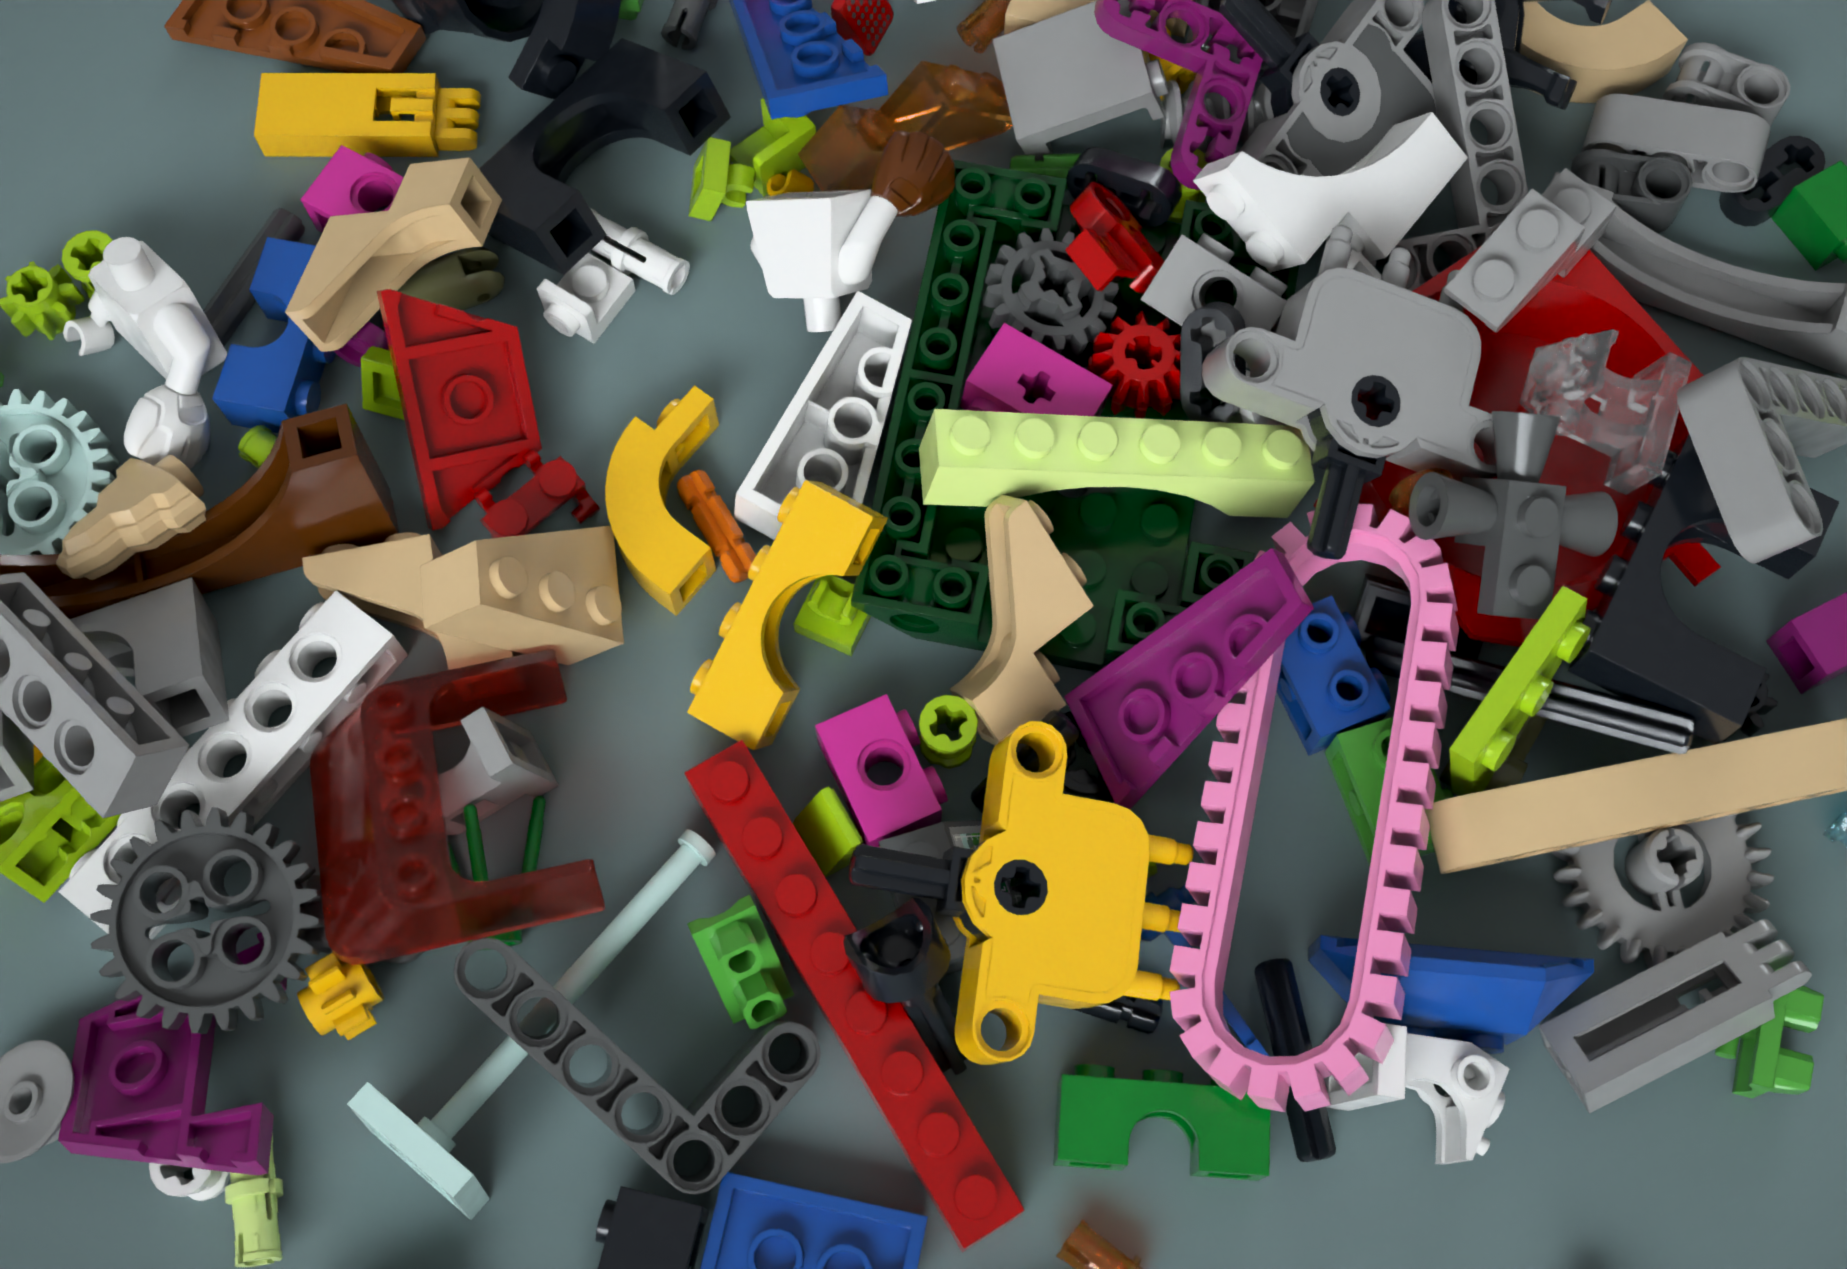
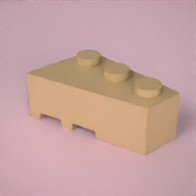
M611 526L475 540L420 565L423 626L426 630L568 666L624 644L621 616L622 605L619 595L614 534Z

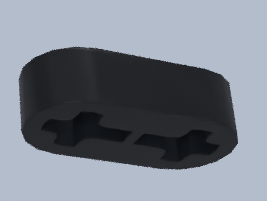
M1788 136L1781 139L1765 151L1758 181L1753 188L1739 193L1721 192L1719 203L1722 212L1733 223L1744 227L1757 226L1774 215L1795 186L1824 170L1826 162L1824 152L1818 144L1806 137ZM1796 162L1802 167V169L1800 167L1793 169L1785 176L1779 171L1784 163L1790 165ZM1760 186L1765 191L1760 199L1753 198L1748 201L1742 196V193L1745 195L1750 194Z
M1092 147L1086 149L1072 165L1066 177L1067 188L1074 199L1091 182L1099 183L1113 192L1127 206L1140 225L1156 227L1165 223L1182 197L1181 185L1169 170L1106 148ZM1150 192L1153 193V194H1152L1153 200L1150 199Z
M1220 301L1208 303L1190 313L1182 325L1180 399L1182 409L1192 421L1225 422L1240 410V407L1226 402L1212 409L1211 399L1201 397L1200 390L1206 387L1202 377V364L1207 354L1213 350L1212 338L1202 335L1201 327L1211 322L1212 318H1214L1215 328L1226 332V339L1217 343L1215 348L1240 329L1246 328L1245 321L1240 312L1228 303ZM1233 354L1235 367L1246 376V361L1238 354Z

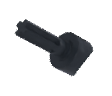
M912 897L905 904L882 919L861 930L845 935L843 941L845 953L852 967L859 975L865 991L878 1001L886 1003L901 1002L941 1071L945 1072L951 1068L954 1074L958 1075L967 1069L964 1060L967 1058L960 1052L956 1044V1018L938 984L948 970L951 953L930 907L921 899Z

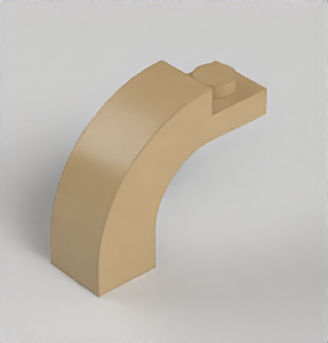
M1647 0L1622 18L1598 26H1582L1568 23L1547 12L1538 2H1524L1525 19L1520 54L1577 81L1570 102L1597 103L1605 95L1613 93L1633 95L1642 91L1669 73L1688 41L1650 0Z

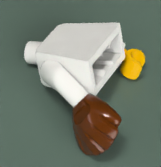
M897 131L892 135L882 153L873 177L871 189L814 191L813 180L793 169L787 173V176L779 173L768 180L767 192L770 196L746 201L747 212L753 231V238L750 244L751 251L763 270L768 293L773 298H803L808 332L833 331L842 317L839 296L869 288L872 282V268L881 242L895 217H909L922 214L938 206L951 195L955 187V163L949 151L944 149V144L919 131L911 133Z

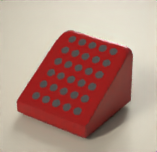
M834 0L831 5V17L836 22L837 33L845 41L853 39L863 50L864 55L871 56L874 54L893 20L894 12L887 0Z

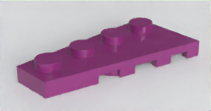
M1274 548L1269 549L1064 696L1115 804L1131 809L1314 609L1283 553Z

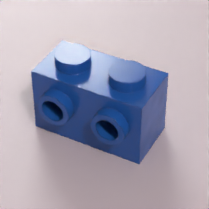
M1332 595L1312 603L1314 609L1285 640L1276 690L1308 756L1328 748L1337 734L1383 720L1391 709L1388 704L1391 699L1390 691L1385 678L1377 668L1369 667L1359 648L1361 636L1354 619L1346 611L1341 613Z

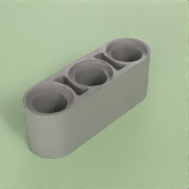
M1613 93L1605 95L1597 101L1581 152L1591 149H1608L1623 154L1672 158L1687 167L1692 176V187L1739 193L1753 188L1758 181L1771 131L1770 125L1765 119L1749 112Z

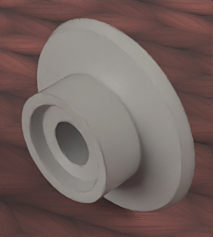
M44 1040L25 1042L0 1057V1163H10L24 1159L45 1145L58 1140L61 1121L73 1099L75 1081L73 1068L66 1053L52 1042Z

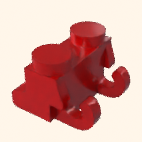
M531 449L522 456L523 461L534 474V477L507 499L495 504L492 500V495L484 487L473 495L486 513L480 519V522L490 532L492 538L528 534L571 498L578 507L570 513L579 524L600 511L597 503L586 491L584 481L577 475L570 463L566 462L562 456H559L557 459L543 465L540 461L542 460L540 455L534 449Z

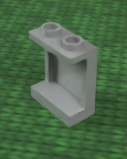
M1118 0L1120 4L1119 13L1129 17L1132 14L1129 11L1130 2L1128 0ZM1096 1L992 39L1016 141L1026 155H1035V161L1043 160V154H1054L1051 145L1052 140L1130 112L1146 108L1153 121L1165 117L1160 96L1168 94L1169 88L1159 59L1150 61L1148 52L1112 38L1103 32L1097 24L1094 15ZM1150 19L1146 23V27L1150 28L1151 26Z

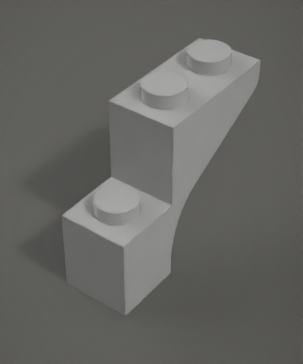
M1565 168L1542 195L1533 188L1446 285L1444 293L1497 333L1557 274L1564 278L1605 232L1617 206Z

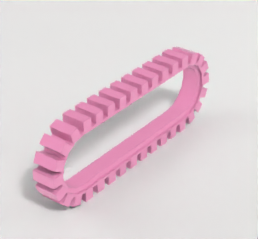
M1358 504L1346 554L1339 560L1324 559L1313 555L1307 549L1308 536L1305 537L1291 521L1271 536L1276 550L1285 555L1302 587L1315 573L1336 563L1363 560L1386 566L1406 583L1411 596V608L1351 991L1341 1023L1321 1045L1297 1056L1269 1057L1245 1048L1231 1035L1223 1017V987L1285 641L1230 700L1231 703H1227L1218 713L1216 727L1224 742H1212L1208 763L1218 782L1205 781L1201 806L1211 822H1197L1193 843L1194 848L1204 863L1190 862L1185 885L1198 905L1182 903L1178 922V930L1190 946H1197L1200 949L1174 945L1169 970L1182 987L1188 988L1170 991L1169 993L1172 1016L1185 1031L1179 1036L1193 1059L1221 1088L1239 1100H1242L1247 1092V1095L1259 1108L1280 1112L1286 1111L1290 1086L1295 1100L1304 1111L1331 1105L1324 1080L1331 1075L1347 1095L1350 1096L1370 1080L1354 1056L1359 1052L1383 1064L1394 1042L1387 1025L1374 1019V1016L1402 1020L1405 992L1398 977L1381 975V973L1408 977L1412 951L1404 933L1414 934L1418 908L1411 891H1421L1424 865L1418 849L1427 850L1430 824L1425 809H1433L1436 783L1431 768L1439 769L1442 744L1437 729L1445 728L1448 705L1444 690H1450L1453 663L1450 651L1456 652L1459 626L1455 611H1458L1448 563L1443 562L1441 549L1434 539L1423 540L1418 538L1411 528L1409 517L1392 509L1389 510L1379 525L1373 504ZM1315 510L1307 513L1310 526ZM1260 550L1255 559L1265 552Z

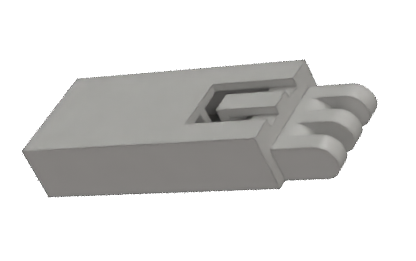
M1768 919L1759 920L1728 937L1721 931L1539 1025L1545 1048L1589 1114L1774 1019L1773 1001L1796 990L1810 980L1812 973L1802 961H1795L1786 965L1793 959L1795 952L1785 940L1771 943L1777 937L1778 931ZM1716 978H1719L1724 985L1712 992H1709L1707 988L1700 990L1699 998L1702 1004L1690 1010L1685 1004L1681 1005L1677 999Z

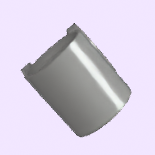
M1701 42L1691 44L1682 51L1678 63L1680 68L1679 75L1676 81L1666 88L1662 99L1686 103L1688 94H1693L1694 97L1690 104L1749 112L1765 119L1771 127L1789 96L1791 86L1787 76L1772 65L1758 63L1730 53L1715 44ZM1708 61L1709 67L1707 71H1701L1704 62Z

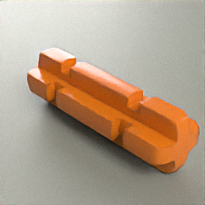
M700 469L683 476L677 482L678 494L687 509L691 510L694 521L715 556L720 557L721 566L730 581L739 583L746 580L756 554L750 544L745 542L743 532L721 496L715 492V486L705 471Z

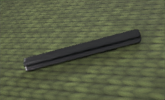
M1384 634L1375 635L1370 642L1366 655L1369 667H1375L1383 674L1400 678L1405 640ZM1450 652L1453 674L1450 690L1445 691L1483 701L1506 667ZM1551 679L1554 685L1547 700L1536 714L1537 716L1676 754L1687 753L1696 730V720L1691 715Z

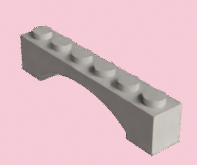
M1555 172L1548 187L1559 176L1560 173ZM1587 183L1617 206L1605 232L1590 250L1635 300L1847 377V283L1816 282L1779 277L1741 268L1705 256L1667 239L1638 222L1612 201L1614 192Z

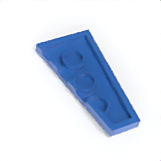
M729 0L771 120L782 117H802L811 111L889 95L887 74L877 64L869 66L864 61L863 50L853 39L845 41L837 33L836 22L826 12H817L812 7V0Z

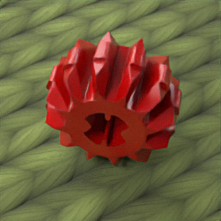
M1142 310L1136 316L1135 324L1130 326L1117 316L1115 321L1111 323L1110 333L1099 332V335L1094 339L1093 351L1095 354L1089 358L1087 370L1113 385L1109 397H1113L1111 410L1114 416L1123 411L1126 406L1134 408L1136 418L1144 419L1149 406L1162 416H1165L1171 409L1172 399L1181 400V334L1169 335L1171 324L1168 317L1160 321L1156 326L1148 325V319ZM1137 364L1144 365V369H1139Z

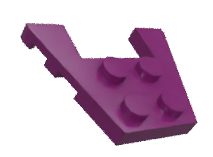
M262 932L256 934L260 943L237 953L239 960L243 964L251 963L261 955L264 948ZM286 977L280 982L284 990L287 989L288 978ZM140 995L130 1001L118 1000L79 1019L71 1064L75 1081L74 1094L69 1109L61 1121L58 1141L71 1154L257 1176L268 1174L274 1115L263 1102L205 1114L216 1027L215 1015L212 1017L207 1034L192 1033L188 1015L178 1030L162 1028L164 1008L151 1019L140 1018L136 1015L138 1005L143 995Z

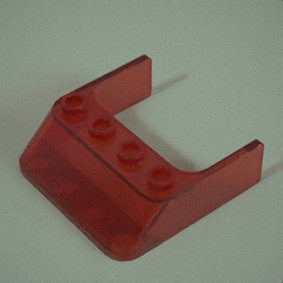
M548 649L393 681L378 686L316 746L311 754L310 775L325 936L332 953L341 961L352 965L369 964L596 913L605 909L603 892L595 863L592 859L479 882H473L460 877L451 866L433 731L462 725L460 720L481 707H485L500 716H506L565 703L567 695L555 650Z

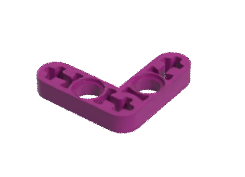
M1097 0L1094 15L1097 24L1103 32L1112 38L1197 73L1173 147L1170 164L1174 176L1181 184L1190 189L1200 190L1193 180L1202 169L1197 166L1198 157L1193 152L1202 144L1205 136H1210L1214 138L1208 144L1205 153V161L1207 163L1235 153L1263 59L1220 12L1192 0H1128L1130 2L1129 11L1132 13L1129 17L1119 13L1120 4L1118 0ZM1153 9L1158 12V15L1153 20L1150 28H1148L1146 23L1151 18L1148 14ZM1178 18L1185 21L1192 30L1193 41L1183 44L1173 40L1167 33L1165 27L1166 20ZM1209 34H1211L1212 38L1207 43L1210 48L1207 52L1202 51L1201 46L1205 43ZM1229 44L1238 48L1237 57L1241 59L1238 64L1229 60L1230 50L1226 48ZM1213 92L1225 97L1231 108L1230 118L1218 119L1210 115L1205 108L1204 95Z

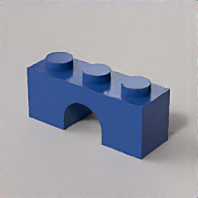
M271 237L266 239L249 290L267 319L288 322L283 334L276 341L266 346L247 347L230 344L212 399L231 425L246 428L264 425L273 433H279L282 420L318 411L321 400L319 382L325 364L331 363L336 353L334 351L321 352L285 313L316 245Z

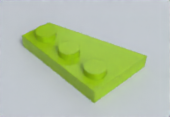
M1565 586L1561 587L1449 748L1452 793L1461 796L1484 791L1495 771L1504 763L1528 717H1534L1547 700L1554 685L1551 679L1562 661L1571 663L1584 646L1591 631L1590 627L1582 623L1586 615L1587 598Z

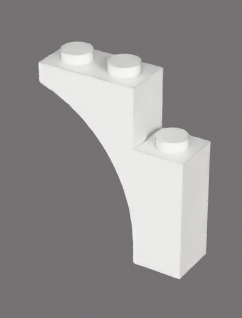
M1429 112L1393 125L1382 140L1363 159L1336 176L1315 177L1281 171L1261 163L1241 151L1208 163L1195 177L1193 182L1206 196L1210 209L1217 216L1226 220L1245 242L1246 250L1251 258L1266 267L1271 273L1305 264L1325 240L1326 243L1330 240L1332 229L1338 225L1347 226L1352 230L1351 248L1357 253L1360 252L1369 262L1386 258L1468 157L1434 113Z

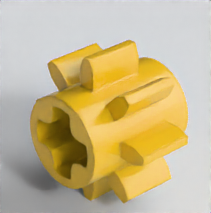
M333 951L305 968L311 981L308 982L309 985L297 992V996L307 1018L321 1036L336 1029L340 1036L344 1035L347 1040H350L377 1024L371 1010L373 1006L384 1000V995L373 973L360 956L345 963L342 957L338 958Z

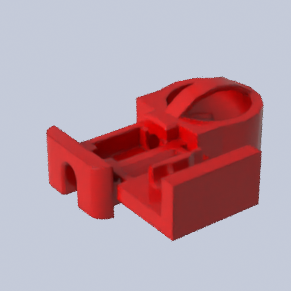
M1091 182L1070 205L1071 213L1081 233L1065 251L1097 291L1102 292L1116 276L1135 278L1129 286L1138 293H1145L1165 261L1141 233L1142 226L1134 218L1127 206L1109 189L1099 183Z

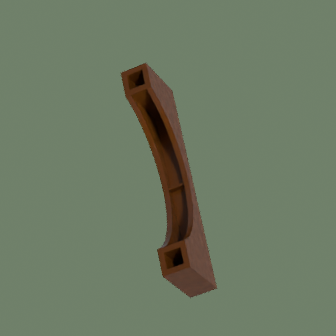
M347 403L282 420L273 448L260 468L229 497L205 512L206 521L191 532L176 534L156 549L136 552L116 569L94 580L86 577L78 579L69 577L62 573L56 565L60 554H0V575L24 572L68 619H72L191 577L201 594L301 567L303 566V557L322 554L325 548L333 545L352 544L362 547L384 543L387 537L399 533L390 488Z

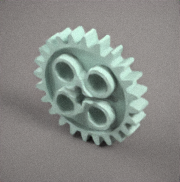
M14 389L10 395L8 405H3L0 401L1 555L60 554L63 551L62 540L70 529L96 508L98 494L116 479L109 472L119 466V461L107 449L112 444L100 428H97L98 425L84 410L78 412L70 401L64 397L55 403L45 391L39 390L30 402L19 389ZM55 450L49 459L40 462L46 454ZM51 506V509L44 517L35 520L40 511Z

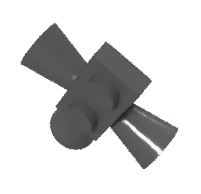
M1492 411L1497 479L1462 477V482L1435 472H1429L1424 474L1413 488L1409 503V520L1411 528L1418 538L1429 540L1455 536V543L1485 546L1477 613L1540 619L1552 601L1559 545L1588 556L1596 557L1606 552L1613 543L1618 527V512L1616 504L1609 494L1603 491L1566 495L1567 486L1539 483L1561 417L1521 412Z

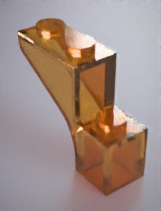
M921 61L879 110L839 105L798 155L821 191L871 189L873 177L882 153L892 135L897 131H906L908 133L919 131L928 134L944 144V149L949 151L1000 135L1010 129L1013 124L1003 83L988 72L977 73L963 70L953 64L945 66Z

